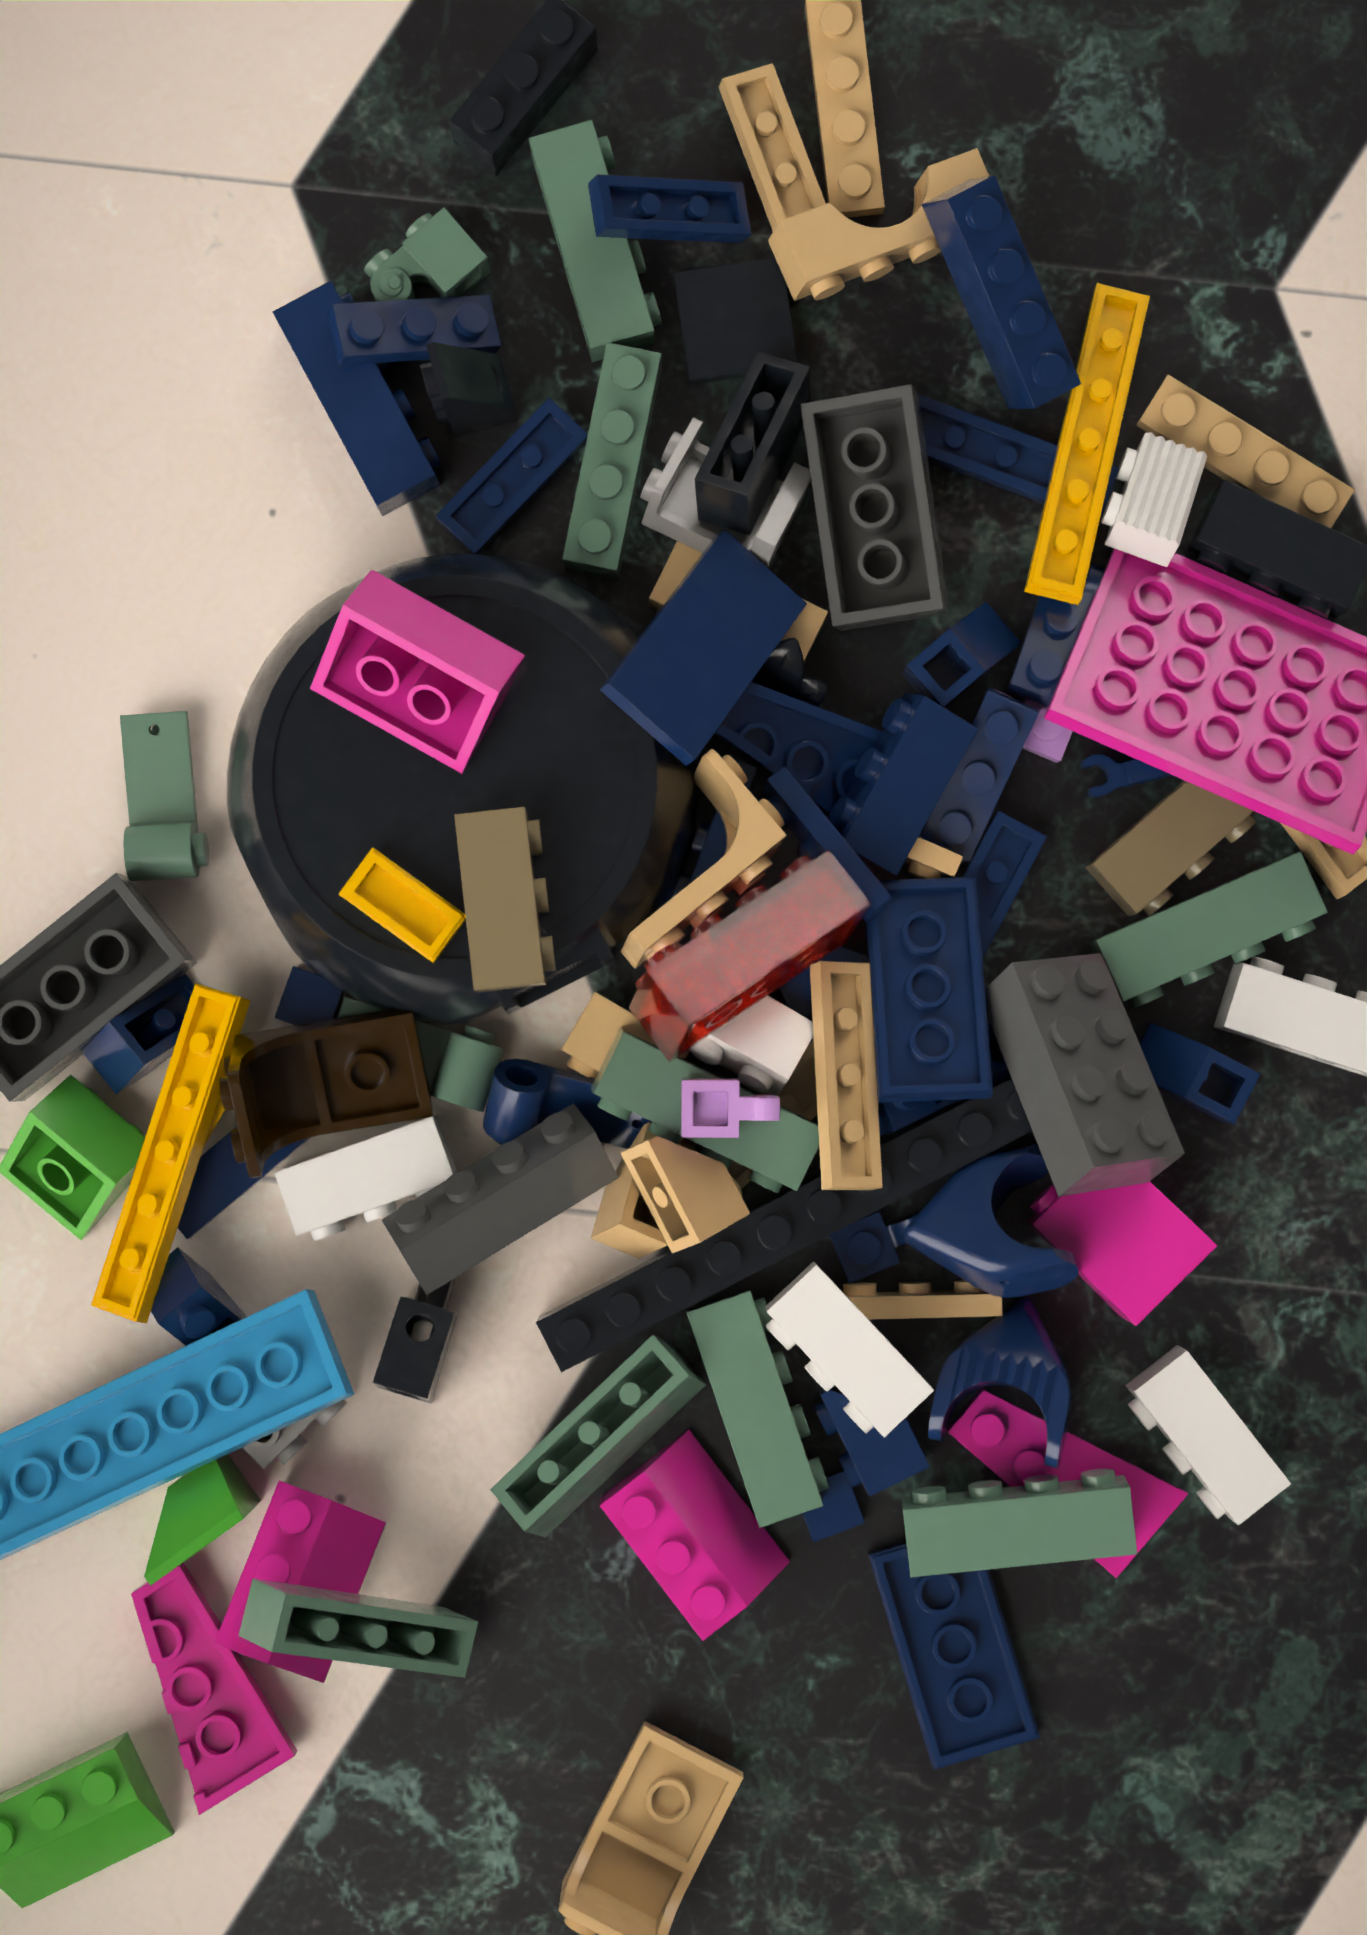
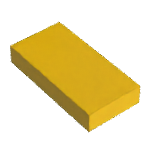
M373 847L339 892L341 897L432 963L436 962L466 920V916L462 911Z

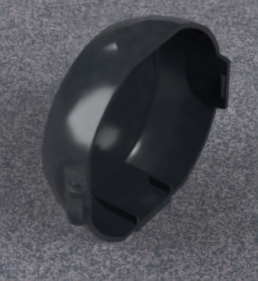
M443 554L415 558L377 572L525 655L504 702L464 772L461 774L310 689L342 605L363 581L364 578L337 591L308 610L284 634L262 664L250 685L240 709L231 741L227 769V807L235 841L267 908L292 950L309 968L336 988L361 1002L381 1010L413 1011L418 1021L466 1024L500 1006H503L504 1010L511 1014L615 962L616 959L612 950L624 945L632 930L672 899L678 880L687 865L695 834L698 786L696 785L694 774L697 764L695 759L685 766L600 691L601 687L637 641L638 636L630 624L616 610L595 594L566 577L539 566L509 558L480 554ZM525 807L528 821L539 820L543 854L534 855L532 859L535 879L546 878L549 913H540L539 922L541 937L552 936L556 971L545 972L547 985L476 992L473 988L466 920L436 962L432 963L341 897L339 892L373 847L465 914L454 814Z

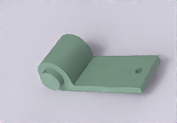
M188 711L120 715L130 825L125 828L123 841L124 861L128 879L131 882L198 877L200 866H208L209 845L206 833H198Z
M344 997L338 1018L382 1010ZM416 1020L431 1096L462 1107L484 1112L494 1069L500 1063L504 1051L503 1048L494 1046L497 1035L468 1025L465 1026L463 1035Z

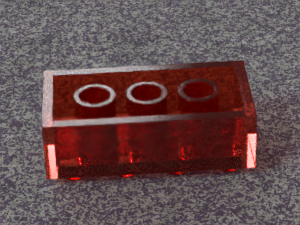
M830 850L812 861L808 855L797 859L781 873L780 877L783 879L781 882L769 890L763 885L753 888L736 903L737 911L721 920L718 914L709 917L691 932L690 936L693 940L678 950H675L672 945H668L656 952L645 962L644 967L647 970L635 983L638 989L629 1009L669 1062L810 968L811 964L817 963L847 942L871 903Z

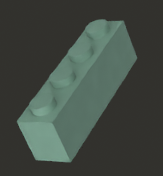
M589 120L528 138L532 160L591 361L595 362L604 358L607 342L638 349L654 345L653 327L662 325L654 293L643 294L638 275L646 273V266L638 240L628 242L627 238L596 237L588 183L597 174L608 175L607 170L616 168L607 135L597 138L593 121Z
M606 343L562 558L565 571L619 581L662 371L661 353Z
M1300 851L1090 941L1089 945L1093 954L1102 953L1121 1001L1130 999L1133 1008L1163 996L1164 993L1160 986L1181 977L1185 986L1214 974L1215 971L1211 963L1231 955L1236 964L1266 951L1262 941L1282 933L1285 942L1309 933L1316 929L1312 919L1328 912Z
M620 1028L591 1086V1090L595 1095L601 1097L597 1105L599 1108L628 1121L633 1112L652 1121L648 1129L649 1132L679 1144L682 1138L681 1078H724ZM739 1086V1096L757 1095ZM780 1106V1121L739 1120V1138L685 1137L702 1145L700 1154L724 1163L727 1169H729L732 1161L752 1169L748 1179L776 1193L780 1192L782 1185L795 1191L798 1190L819 1147L818 1124Z
M749 1289L693 1308L686 1313L759 1528L822 1507L823 1503L819 1492L830 1488L819 1457L808 1460L801 1439L810 1436L811 1433L801 1404L789 1406L783 1385L791 1383L793 1380L783 1351L771 1353L765 1332L769 1330L765 1325L772 1318L766 1312L765 1306L767 1304L765 1298L753 1300Z
M652 1335L490 1490L524 1532L547 1537L707 1384L672 1344Z
M1093 1469L1082 1472L1081 1480L1059 1482L1056 1475H1036L1025 1478V1485L1002 1488L1001 1481L987 1480L969 1484V1491L946 1493V1488L942 1486L914 1489L912 1491L913 1497L901 1498L910 1577L1137 1555L1130 1486L1124 1475L1115 1476V1471L1112 1469Z
M253 1578L239 1636L275 1653L465 1678L478 1621L441 1606Z

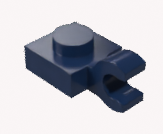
M1094 754L1080 762L1081 769L1096 766L1101 768L1106 776L1102 786H1095L1087 790L1088 797L1100 798L1118 788H1126L1173 775L1131 757L1132 760L1117 763L1109 756Z
M877 1210L829 1235L848 1283L899 1264L900 1260L894 1247L907 1244L904 1240L903 1232L920 1211L885 1225L880 1211Z

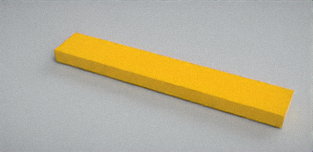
M1097 283L1093 290L1075 368L1081 384L1070 390L1024 592L1079 605L1082 600L1150 299L1148 295Z
M195 983L91 1306L134 1322L147 1323L221 1095L219 1079L226 1076L224 1057L232 1053L235 1035L241 1032L251 1000Z

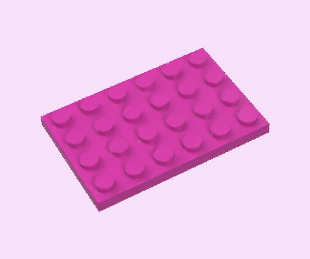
M1113 548L1044 719L1353 855L1361 847L1367 831V637L1177 553L1174 554L1169 565L1164 567Z

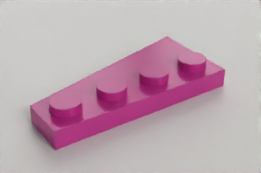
M983 1388L975 1394L947 1429L951 1436L1010 1487L1025 1485V1478L1036 1475H1056L1059 1482L1081 1480L1082 1472L1093 1469H1112L1115 1471V1476L1124 1475L1131 1491L1137 1554L1188 1495L1185 1490L1069 1432L1066 1433L1059 1468L1045 1466L1047 1447L1045 1419ZM1136 1555L1098 1558L1094 1560L1117 1578Z
M183 1562L151 1586L147 1582L131 1593L151 1661L157 1668L163 1688L161 1694L167 1713L171 1714L180 1743L178 1749L184 1768L188 1769L195 1792L193 1796L198 1814L201 1815L293 1758L298 1750L239 1653L214 1644L221 1623Z

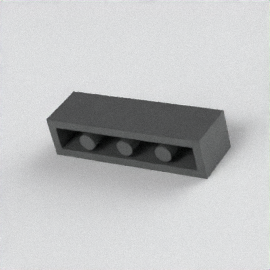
M573 1103L562 1111L548 1116L542 1123L514 1140L500 1145L494 1152L466 1169L454 1173L446 1181L415 1200L406 1202L398 1210L383 1218L382 1222L422 1289L428 1295L619 1177L596 1132Z

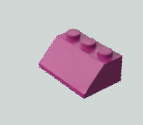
M371 570L342 605L310 689L462 774L504 702L525 655L378 572Z
M689 1428L601 1495V1509L702 1641L748 1607L790 1563L788 1557L766 1528H759L753 1511Z
M278 1481L214 1644L324 1683L333 1660L270 1652L239 1636L252 1579L359 1594L386 1522L330 1499Z

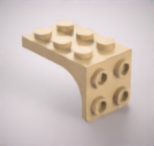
M709 750L702 756L694 774L696 785L717 809L724 823L726 831L725 854L719 861L629 933L621 953L635 969L646 960L654 967L679 946L678 942L685 936L682 930L690 924L696 931L708 924L723 910L721 907L729 900L726 895L734 889L741 896L766 875L764 872L773 864L770 859L786 837V834L781 829L784 826V821L779 812L764 798L758 802L744 785L748 781L744 771L729 755L721 758L715 750Z
M644 1721L563 1878L558 1910L565 1916V1924L581 1935H596V1933L599 1935H669L682 1898L744 1778L743 1772Z

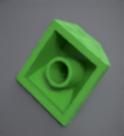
M228 1454L182 1475L168 1487L144 1574L150 1586L243 1520L261 1501Z

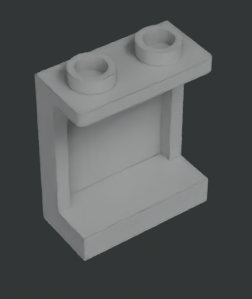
M693 417L683 435L676 431L673 432L661 458V462L666 464L664 470L661 471L653 468L644 485L640 498L647 501L648 505L641 524L702 553L713 538L725 529L769 568L801 506L811 481L810 469L794 462L785 481L776 480L750 535L698 520L694 479L710 447L698 441L703 421Z

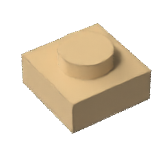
M918 837L905 862L910 863L907 872L917 878H953L963 856Z

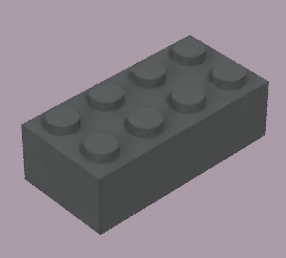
M912 384L801 404L832 626L840 631L950 614L920 400L917 391Z
M118 873L112 875L0 965V1091L9 1102L26 1101L82 1056V1050L110 1020L173 982L197 963L136 885L129 881L127 876Z
M1102 953L1012 962L985 988L987 1017L1058 1197L1148 1183L1185 1154Z

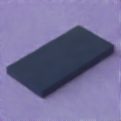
M723 529L713 538L601 687L600 691L687 766L700 754L807 603L729 532Z
M976 877L878 880L892 897L882 913L869 923L865 922L867 955L871 974L878 1103L991 1098L993 1088Z
M906 1541L867 1552L933 1770L1040 1738L990 1571L979 1570L910 1577Z

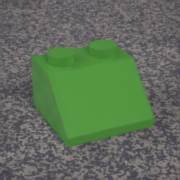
M69 1075L29 1111L0 1164V1173L78 1239L82 1240L130 1185L145 1136L138 1127L128 1123L104 1103L95 1091L85 1087L75 1077Z

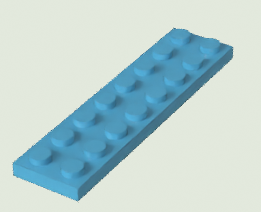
M305 1289L1 1433L0 1560L355 1395L315 1291Z

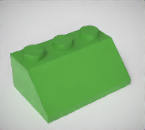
M128 1732L0 1793V1889L21 1908L31 1905L174 1835V1829Z

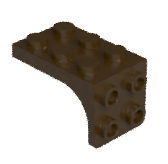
M388 1009L235 1035L232 1053L224 1057L226 1076L219 1079L223 1107L225 1111L234 1110L237 1129L231 1130L234 1157L237 1163L246 1162L249 1178L261 1177L266 1160L276 1151L294 1142L324 1134L433 1116L430 1088L416 1017L413 1011Z

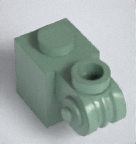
M444 207L434 216L427 213L418 218L407 230V239L402 242L403 246L394 254L389 249H384L376 254L364 268V272L370 277L371 291L376 302L415 299V292L412 286L418 283L430 284L441 298L464 296L491 273L487 256Z

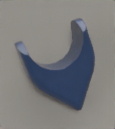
M1038 1144L990 1154L965 1165L946 1182L903 1232L904 1240L911 1247L971 1285L993 1296L1010 1298L1048 1291L1072 1282L1078 1275L1076 1258L1072 1252L1055 1248H1033L1020 1244L1006 1235L996 1222L998 1209L1013 1191L1037 1181L1049 1172Z
M1024 1297L1002 1312V1316H997L965 1339L948 1356L942 1366L937 1382L929 1420L928 1438L941 1442L944 1440L953 1413L968 1395L985 1387L996 1385L1011 1386L1022 1390L1032 1397L1040 1407L1047 1429V1447L1044 1464L1045 1466L1059 1468L1072 1406L1070 1378L1033 1301L1028 1297Z

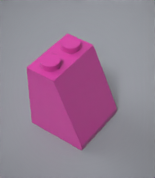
M1151 1182L1058 1197L1054 1184H1051L1030 1204L1029 1207L1035 1213L1026 1221L1051 1248L1072 1252L1076 1258L1078 1275L1119 1317L1135 1326L1217 1247L1197 1225Z

